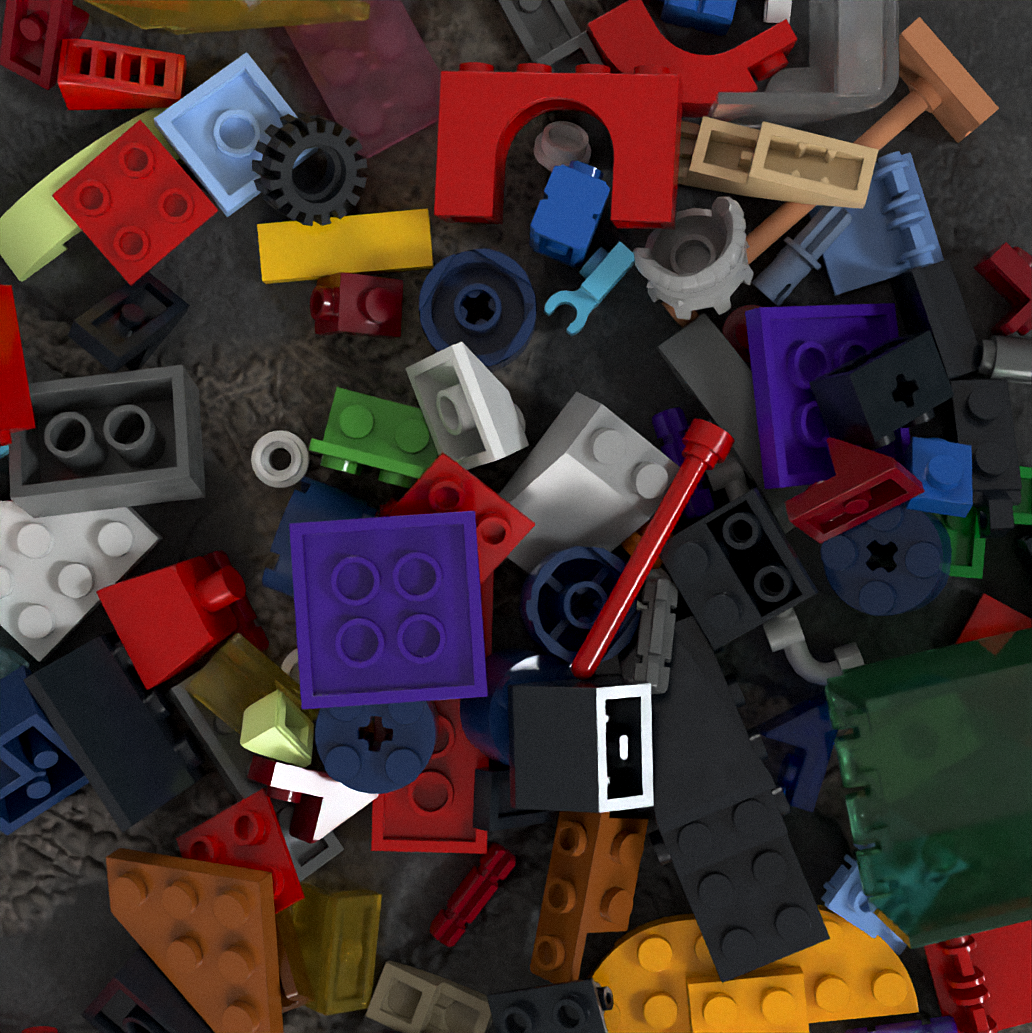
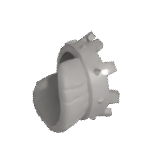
M729 196L717 197L712 205V210L692 208L676 212L675 230L654 229L648 236L645 248L637 247L633 250L635 266L648 280L646 287L652 301L656 302L661 299L672 306L677 318L690 320L693 310L714 307L719 315L725 313L731 308L730 296L741 283L750 285L753 271L748 264L746 251L750 246L746 241L744 212L737 201Z

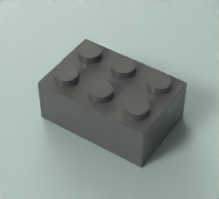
M183 365L28 383L36 428L11 433L12 444H9L10 499L33 518L206 497L199 389Z

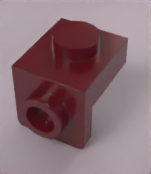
M1005 242L989 251L973 268L1013 307L990 331L994 335L1007 336L1017 332L1020 336H1023L1032 329V256L1025 250L1016 246L1012 248Z
M344 272L318 278L317 286L313 289L310 298V313L315 320V334L332 335L341 333L388 339L401 337L403 280Z

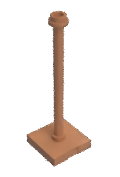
M919 17L899 35L884 57L908 85L910 93L853 143L880 150L925 110L932 113L955 141L959 143L995 113L999 107ZM785 202L746 236V241L750 246L746 249L748 264L754 261L816 205ZM664 301L661 303L682 328L699 316L696 310H693L690 320L677 318L672 306Z

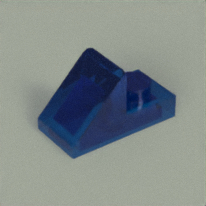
M823 691L756 727L757 731L765 737L796 746L794 755L790 753L785 755L778 775V783L783 788L787 802L791 806L810 812L814 811L847 702L846 699L837 694Z

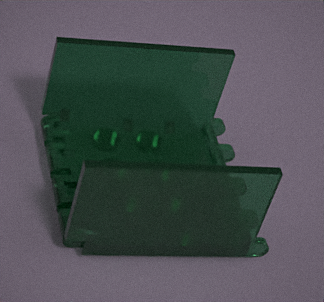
M1032 627L843 669V675L826 679L827 686L824 688L832 729L843 730L853 728L854 732L834 739L842 784L848 788L864 785V790L847 794L845 800L853 843L856 845L875 844L874 847L856 852L863 894L865 896H874L868 898L869 909L911 949L1032 920Z

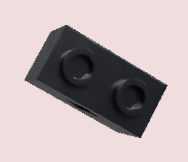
M930 330L889 339L809 382L830 437L853 445L860 444V447L869 450H875L893 442L896 439L894 431L900 427L909 428L929 421L935 417L933 408L954 396Z

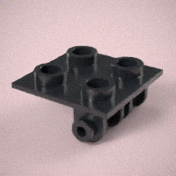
M594 978L487 995L496 1033H608L604 1013L605 1011L612 1010L614 1004L610 987H601L598 982H594Z

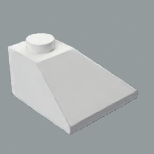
M463 342L451 345L405 368L439 455L444 452L468 470L499 460L529 446L524 433L525 420L518 406L513 403L509 391Z

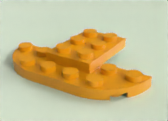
M817 905L830 939L723 983L718 975L694 914L663 917L634 928L614 943V947L602 958L594 971L591 970L588 978H594V982H598L601 987L608 986L612 991L613 1008L604 1013L608 1033H810L809 1023L919 1013V1008L909 974L892 948L880 936L877 935L874 939L822 905Z

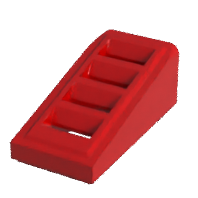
M62 39L57 80L68 110L169 108L184 97L187 61L185 55L87 39ZM155 74H164L163 86L154 85ZM114 75V79L106 78V76ZM131 75H139V83L130 82Z

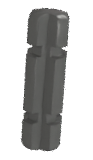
M667 578L648 579L643 588L642 605H647V610L642 609L640 613L635 656L636 658H641V663L634 664L633 679L651 683V694L665 693L669 685L670 668L664 666L665 662H671L676 614L670 612L671 609L677 608L679 589L674 582L669 581Z

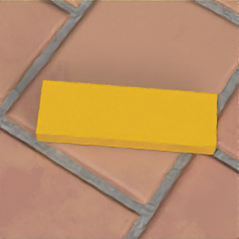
M428 208L344 216L341 219L330 217L331 224L323 226L313 221L312 226L303 225L298 221L257 224L262 282L265 284L315 280L339 272L369 275L433 269L434 267Z

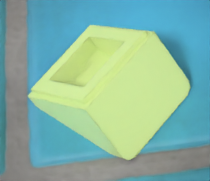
M277 689L245 709L240 738L242 747L249 751L303 768L311 764L314 723L283 692Z

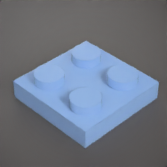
M246 52L155 117L154 125L226 217H229L261 193L257 190L254 180L261 178V175L252 171V160L262 161L263 154L254 150L258 140L266 145L271 140V137L264 131L270 124L278 128L283 127L280 121L282 116L290 114L296 118L298 117ZM313 147L304 150L296 159L293 169L316 153L318 148Z

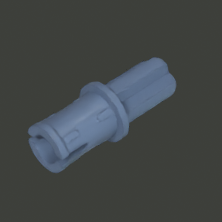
M823 206L794 240L786 236L783 240L786 245L767 268L751 283L775 305L780 307L797 284L813 268L817 271L820 269L821 265L817 262L818 258L851 223L852 217L849 212L843 207Z

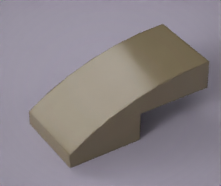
M390 960L385 963L365 1015L403 1033H488L493 1021L487 995L435 974Z

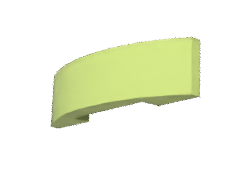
M152 108L102 136L51 172L0 218V255L19 281L23 282L66 251L68 248L64 243L82 231L52 195L136 122L141 120L180 166L185 164L154 125V118L168 108Z

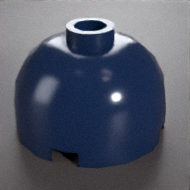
M572 546L552 552L534 566L521 588L519 611L525 632L535 645L561 662L572 663L626 566L624 561L604 548ZM637 596L601 662L612 659L630 643L640 621L641 610H637Z

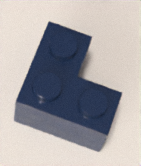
M24 665L0 680V831L6 835L17 830L89 783L23 681L33 674Z

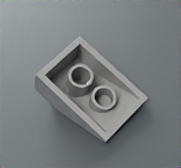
M576 391L499 494L535 522V526L510 552L507 558L530 573L531 569L547 555L572 546L604 548L611 553L653 516L680 467L603 404Z

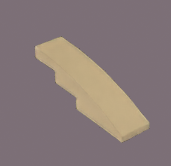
M703 116L701 125L681 120L678 184L756 198L863 209L866 204L879 149L765 121L762 122L761 128L758 130Z

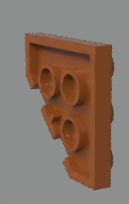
M119 848L106 857L112 914L215 1033H284L272 872Z

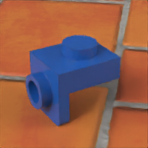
M912 437L900 464L922 482L925 492L907 500L906 509L966 518L973 506L972 445L948 442L941 438Z

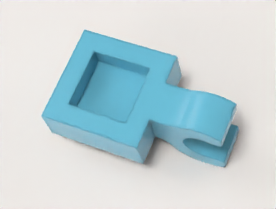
M620 241L610 253L603 247H600L579 272L586 279L581 284V287L576 291L565 290L553 294L546 302L544 313L549 317L558 306L570 305L576 312V319L569 325L566 333L570 336L579 333L583 329L587 317L592 310L601 303L634 265L633 252Z

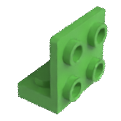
M339 387L336 388L323 441L311 438L309 446L310 451L323 454L320 466L361 476L363 465L381 469L378 481L409 489L439 456L420 408Z

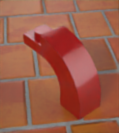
M628 0L589 22L586 30L603 64L611 68L610 73L634 74V67L639 65L666 66L670 68V74H679L683 85L682 117L688 118L722 115L750 104L758 90L752 76L755 75L758 81H763L788 65L789 62L786 57L798 40L787 19L727 52L715 55L689 53L670 43L660 33L642 0Z

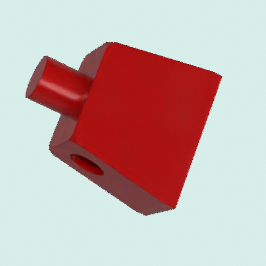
M197 556L104 587L96 591L146 690L184 672L236 630L237 620L229 604L243 598L246 593V587L243 578L233 567L225 566L212 574L206 560L201 556Z

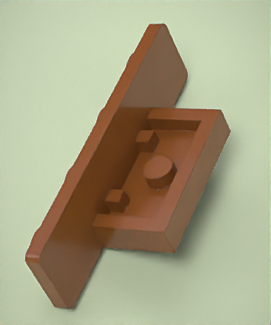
M559 811L530 964V970L533 974L553 984L578 980L587 933L628 930L640 861L644 851V840L648 825L647 818L634 813Z

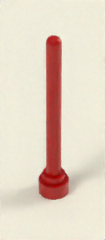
M693 419L682 439L685 447L681 454L685 460L572 662L571 671L577 679L587 680L593 676L706 470H713L716 463H724L735 440L719 426L702 419Z

